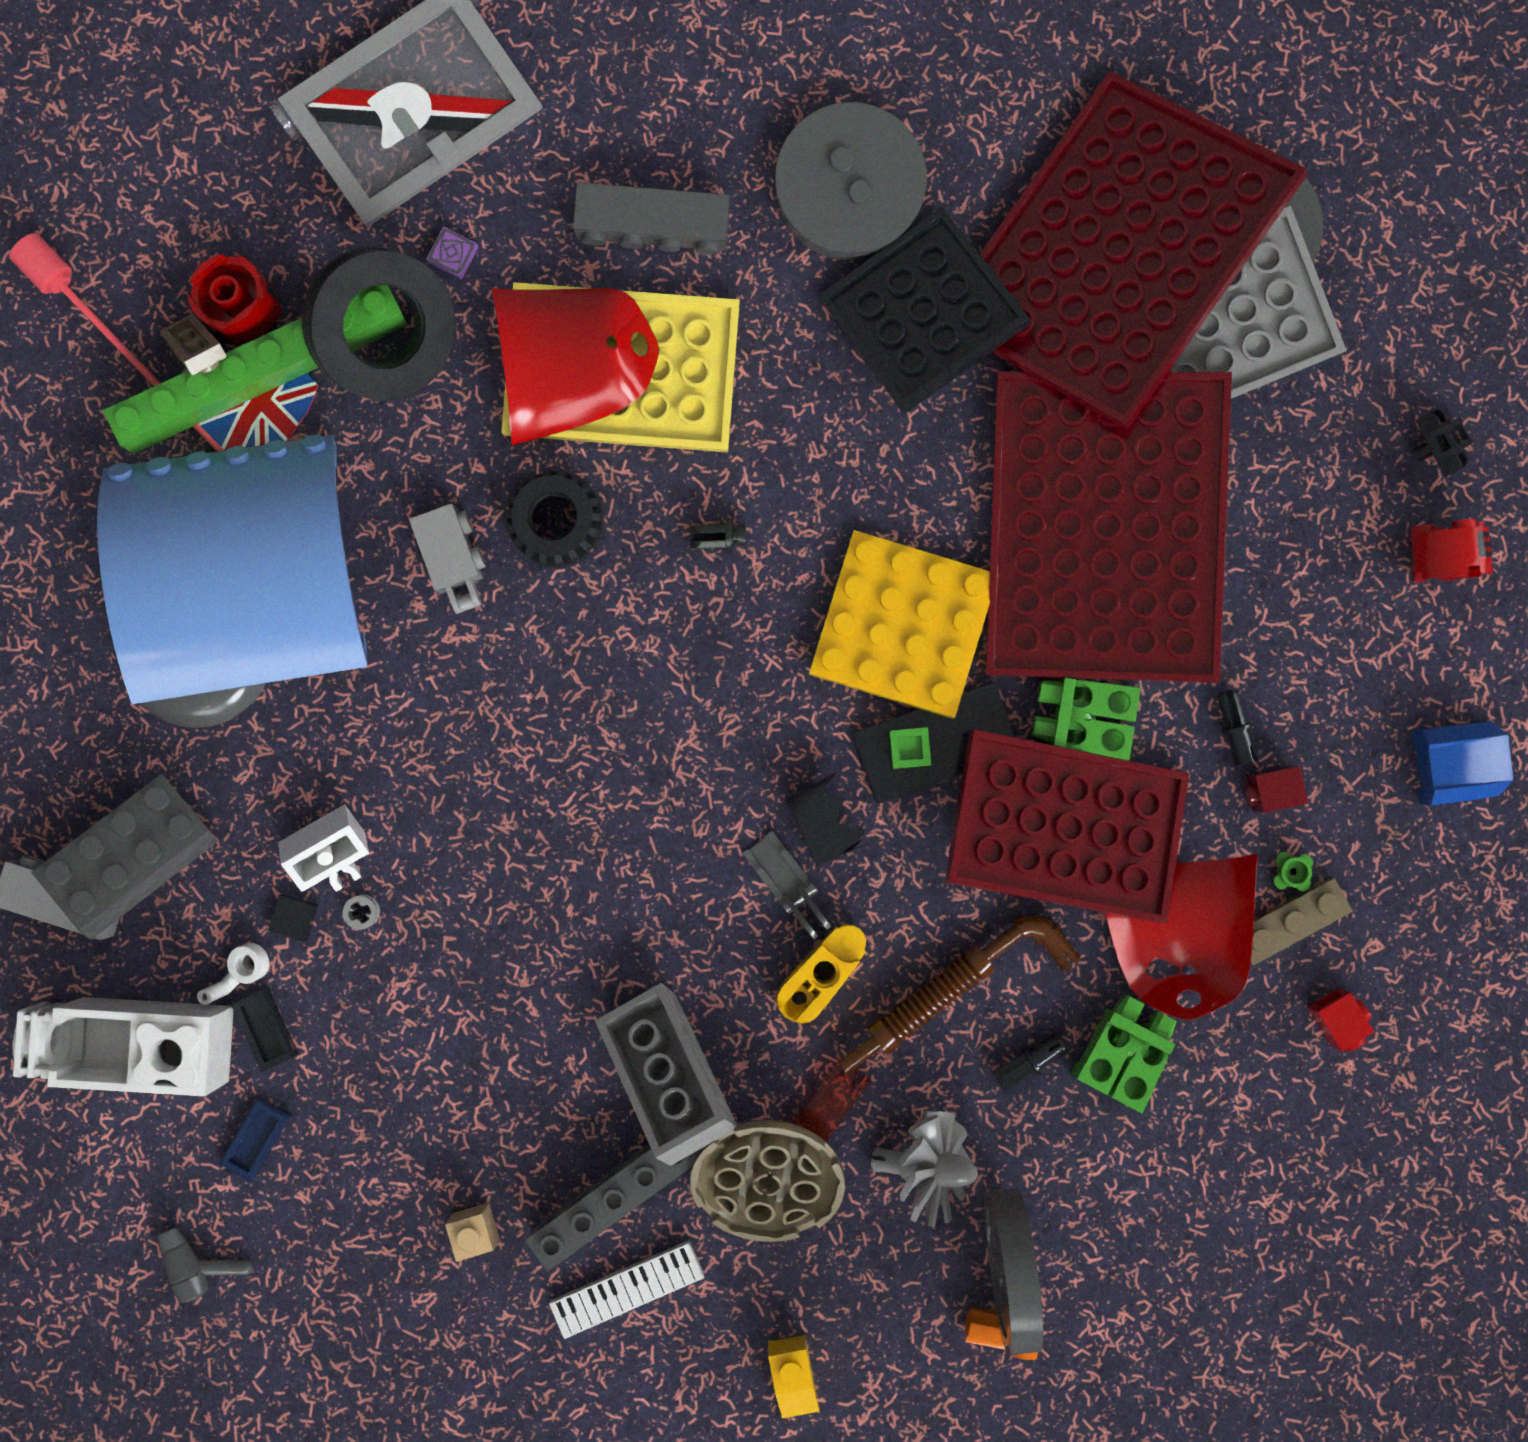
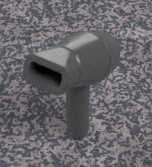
M179 1226L162 1232L157 1236L168 1282L179 1302H191L201 1297L209 1289L206 1276L248 1275L253 1270L252 1262L247 1259L198 1260Z

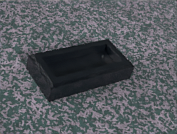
M268 986L231 1002V1006L261 1072L299 1055Z

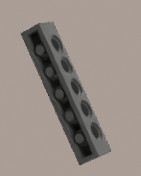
M649 1143L531 1228L525 1242L545 1270L549 1272L690 1169L700 1150L670 1166L656 1159Z

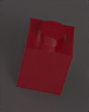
M1286 766L1246 775L1247 784L1243 785V794L1249 807L1253 806L1254 812L1267 813L1309 804L1300 766Z

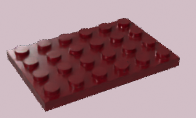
M976 729L970 730L944 882L1167 924L1189 773Z

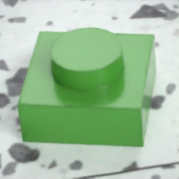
M928 727L889 731L892 769L931 765Z

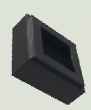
M280 894L268 931L302 942L308 941L318 904Z

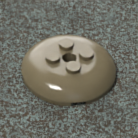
M763 1119L739 1123L730 1133L701 1148L692 1165L690 1188L697 1207H702L712 1217L711 1223L718 1228L744 1239L777 1242L799 1238L800 1231L811 1228L814 1225L818 1228L825 1225L835 1215L842 1203L845 1192V1176L838 1156L820 1136L793 1123Z

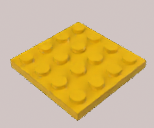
M854 530L809 675L954 719L990 604V571Z

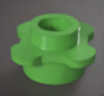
M1287 852L1277 854L1275 857L1277 875L1273 878V884L1278 889L1294 887L1299 891L1308 890L1311 886L1312 858L1307 854H1301L1299 857L1290 856ZM1295 868L1296 874L1291 875L1290 869Z

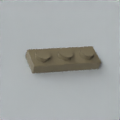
M193 313L159 331L167 345L191 375L208 373L219 366L220 360L227 357L219 342Z
M1328 878L1254 919L1251 965L1254 966L1353 912L1335 878Z

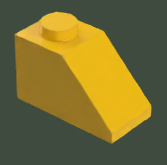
M801 1335L769 1341L768 1358L775 1395L782 1418L819 1412L806 1336Z

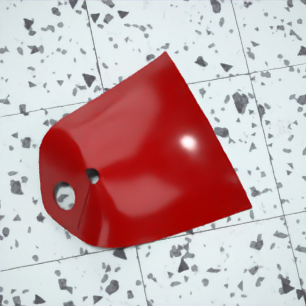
M491 288L500 336L512 445L560 433L607 417L628 406L646 391L655 370L659 346L638 304L627 293L611 288L549 290ZM635 332L642 334L647 341L648 350L644 356L637 355L632 349L631 337ZM611 335H614L616 339V348H610L606 344L607 338Z
M1258 854L1221 860L1176 863L1167 924L1105 913L1122 972L1129 986L1142 1002L1173 1017L1194 1020L1225 1006L1239 996L1248 980L1251 965ZM1155 957L1179 967L1180 972L1159 979H1154L1145 973L1149 963ZM1190 965L1194 967L1196 973L1194 975L1182 974L1183 968ZM1193 990L1201 995V1002L1195 1007L1184 1008L1177 1003L1178 995L1181 992Z

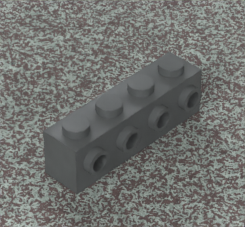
M577 182L573 229L577 239H582L583 243L592 246H602L605 244V241L620 242V246L629 249H640L645 244L657 245L659 250L666 252H678L681 247L694 248L697 253L703 255H716L718 251H727L730 195Z

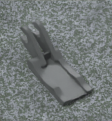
M770 831L760 842L742 853L788 914L794 912L814 940L818 937V934L798 909L803 903L806 902L827 930L831 927L828 920L811 899V897L819 892L773 831Z

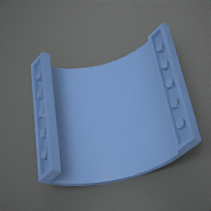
M310 435L301 440L287 442L275 440L260 446H234L226 451L212 453L194 452L184 457L171 459L158 457L149 462L130 465L118 463L109 468H103L97 509L100 573L114 649L131 704L367 667V643L364 632L359 631L341 531L335 468H337V447L334 435Z

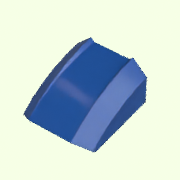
M1491 721L1412 730L1413 744L1416 746L1421 805H1438L1500 796L1514 780L1509 736Z

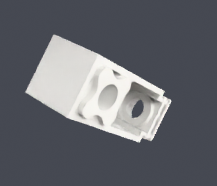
M82 997L65 1004L57 1002L50 1005V1002H41L17 1012V1024L12 1042L14 1058L13 1077L27 1075V1078H35L41 1075V1079H48L47 1087L207 1096L229 1082L234 1010L232 1006L93 997Z

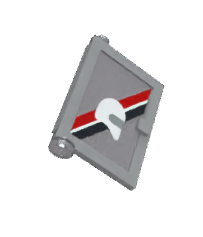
M424 0L279 97L278 101L269 106L291 140L302 134L366 228L543 109L542 104L475 9L480 5L479 0Z

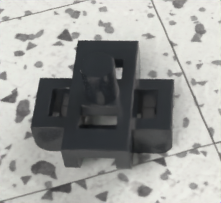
M1437 409L1416 420L1426 440L1425 443L1414 448V454L1419 461L1434 455L1445 477L1459 471L1469 463V457L1464 448L1474 442L1469 437L1461 417L1450 422L1446 413L1441 409ZM1454 427L1457 428L1463 441H1460Z

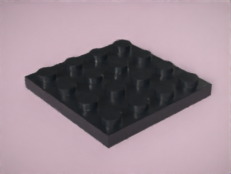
M943 207L936 210L818 295L820 303L903 414L1030 325V318Z

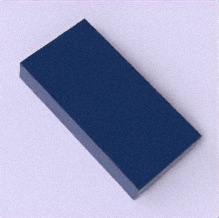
M258 1096L218 1164L249 1182L254 1181L292 1114L267 1099Z

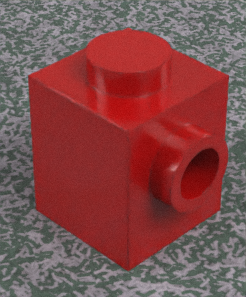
M1338 988L1307 1007L1329 1045L1341 1052L1358 1049L1366 1043L1365 1038L1374 1033L1373 1028L1368 1022L1372 1019L1368 1008L1360 999L1355 1000L1352 993L1344 989Z

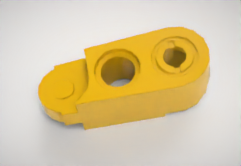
M853 924L836 926L782 982L777 992V1005L784 1017L801 1024L811 1022L818 1017L866 953V938L859 927ZM822 961H828L835 967L833 976L826 980H820L813 974L815 966ZM796 992L805 993L807 997L805 1003L801 1005L795 1004L792 1001L793 994Z

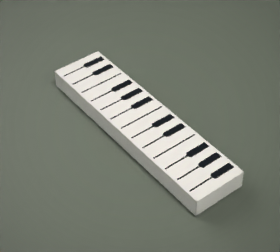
M687 1240L554 1298L550 1301L549 1305L563 1338L566 1339L704 1278V1273L690 1240Z

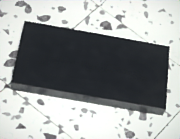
M995 682L963 693L954 719L918 709L852 733L877 804L962 775L970 730L976 729L1015 737ZM928 727L931 765L892 769L889 731Z

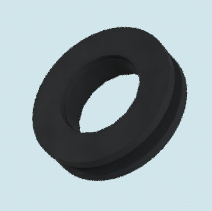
M361 247L349 250L335 257L315 276L308 288L303 304L302 330L309 354L315 364L328 378L358 396L373 400H393L409 396L424 388L444 367L454 342L455 315L450 296L444 284L425 264L411 256L389 248ZM373 285H392L398 288L409 299L414 312V331L408 345L396 357L385 362H367L358 358L349 349L343 334V318L350 301L361 290Z

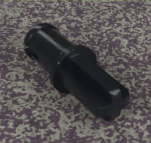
M1228 689L1218 693L1217 697L1225 723L1222 734H1227L1234 765H1245L1257 761L1258 755H1256L1249 729L1252 727V722H1246L1239 692L1236 689Z
M1055 1032L1052 1033L1051 1036L1029 1050L1026 1048L1021 1049V1055L995 1070L994 1076L1000 1087L1007 1091L1034 1073L1039 1076L1042 1068L1061 1056L1068 1054L1064 1044L1049 1051V1048L1062 1041Z

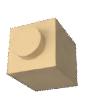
M489 1202L453 1213L445 1224L456 1262L493 1251L500 1239Z

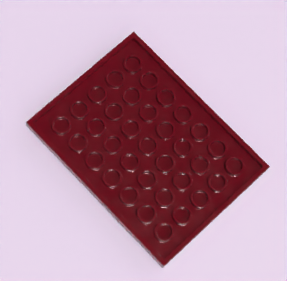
M1109 71L979 254L1030 318V325L992 351V353L1128 430L1307 177V168Z
M1026 372L997 373L986 675L1220 683L1232 372H1168L1128 430Z

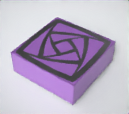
M443 226L426 260L428 263L462 280L479 246L477 243Z

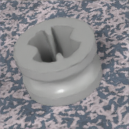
M361 894L352 897L343 907L344 921L353 929L362 930L371 927L380 916L378 902L369 895ZM358 902L361 906L368 905L370 907L371 913L366 914L369 917L368 921L364 922L362 918L355 919L353 917L352 911L357 910V908L353 907L355 903Z

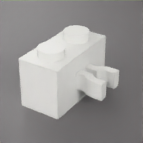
M345 804L278 842L281 865L301 892L329 877L331 886L337 892L342 889V882L338 877V871L342 870L343 872L350 873L354 881L361 878V873L354 862L369 854L365 832Z

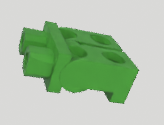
M1070 678L1060 679V682L1042 681L1039 683L1037 702L1056 705L1054 719L1034 716L1031 736L1050 742V745L1129 761L1135 727L1098 721L1096 717L1128 723L1136 722L1141 688Z
M1123 994L1113 1010L1108 1008L1105 1010L1091 1041L1070 1074L1077 1080L1143 1114L1167 1062L1168 1055H1171L1176 1045L1169 1040L1177 1021L1155 1010L1147 1027L1144 1028L1136 1024V1021L1145 1004Z

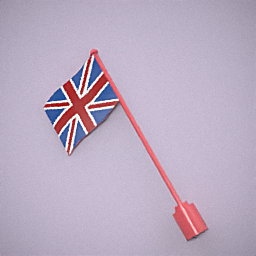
M29 234L13 246L9 253V259L42 293L48 294L53 292L57 294L63 292L153 386L161 384L68 287L71 282V267L39 234ZM306 373L193 426V428L216 452L226 451L234 446L253 447L265 445L275 440L287 442L307 415L316 395L318 384Z

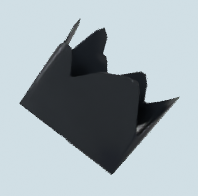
M837 772L786 799L790 809H792L791 811H793L792 813H794L793 816L797 820L798 827L802 832V836L816 866L859 848L855 846L860 841L855 842L866 831L862 828H849L847 825L837 822V817L844 803L843 798L825 796L824 794L828 784Z

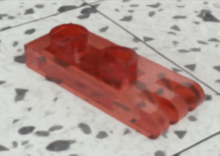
M839 1057L792 1121L793 1124L817 1134L826 1142L871 1082V1078L864 1075L856 1086L853 1085L851 1082L859 1072L857 1068L842 1077L839 1073L843 1069L838 1063L843 1059L842 1057Z

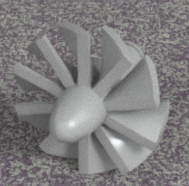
M942 1111L923 1112L924 1119L911 1126L908 1130V1134L914 1143L903 1152L882 1147L875 1148L872 1155L881 1157L885 1161L871 1159V1167L874 1172L901 1175L906 1181L900 1193L901 1201H905L911 1190L917 1185L910 1220L917 1222L925 1206L927 1226L935 1227L939 1203L943 1211L945 1223H949L952 1220L948 1188H951L957 1198L963 1201L965 1197L963 1186L972 1184L978 1177V1172L962 1146L967 1137V1131L955 1121L956 1115Z

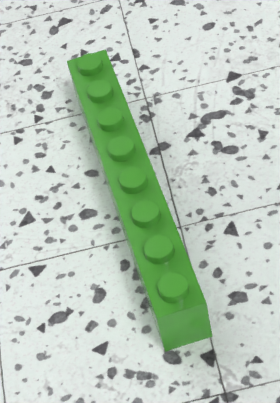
M388 285L368 287L361 290L350 301L343 318V334L352 352L408 325ZM302 318L225 353L227 357L220 360L219 366L208 373L191 375L189 371H186L103 410L119 445L132 454L138 453L319 368L306 347L302 330Z

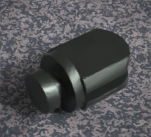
M726 518V524L689 526L690 534L726 532V539L690 541V549L727 548V552L730 553L734 552V543H738L739 546H747L746 523L738 524V527L734 528L733 519Z

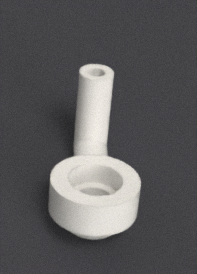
M247 943L232 950L227 960L229 973L220 982L199 991L197 994L198 1001L202 1005H207L231 993L239 983L249 984L265 976L269 969V958L266 951L255 943ZM249 957L252 958L254 966L249 963Z

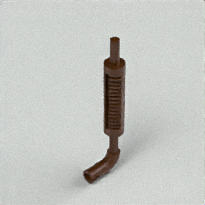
M1036 914L1023 915L1013 920L1014 925L982 950L974 943L962 953L963 957H956L957 962L953 960L951 961V966L946 965V971L941 969L940 975L935 974L934 979H928L929 984H922L923 989L918 987L917 993L912 992V998L907 996L906 1002L900 1001V1006H894L895 1011L890 1009L889 1015H883V1020L878 1019L867 1027L872 1036L838 1063L848 1075L881 1048L889 1055L900 1046L899 1041H906L905 1036L910 1038L911 1032L916 1033L917 1028H923L922 1023L926 1025L929 1023L928 1018L933 1020L934 1014L939 1015V1009L942 1011L946 1010L945 1005L951 1006V1001L956 1002V996L961 998L963 996L962 992H968V987L974 988L973 982L979 984V978L984 980L993 973L995 968L990 962L1023 936L1026 939L1032 937L1038 946L1042 944L1058 964L1061 971L1072 967L1063 955V952L1074 963L1078 962L1081 958L1080 954L1075 951L1062 934V928L1058 923L1054 924L1048 918Z

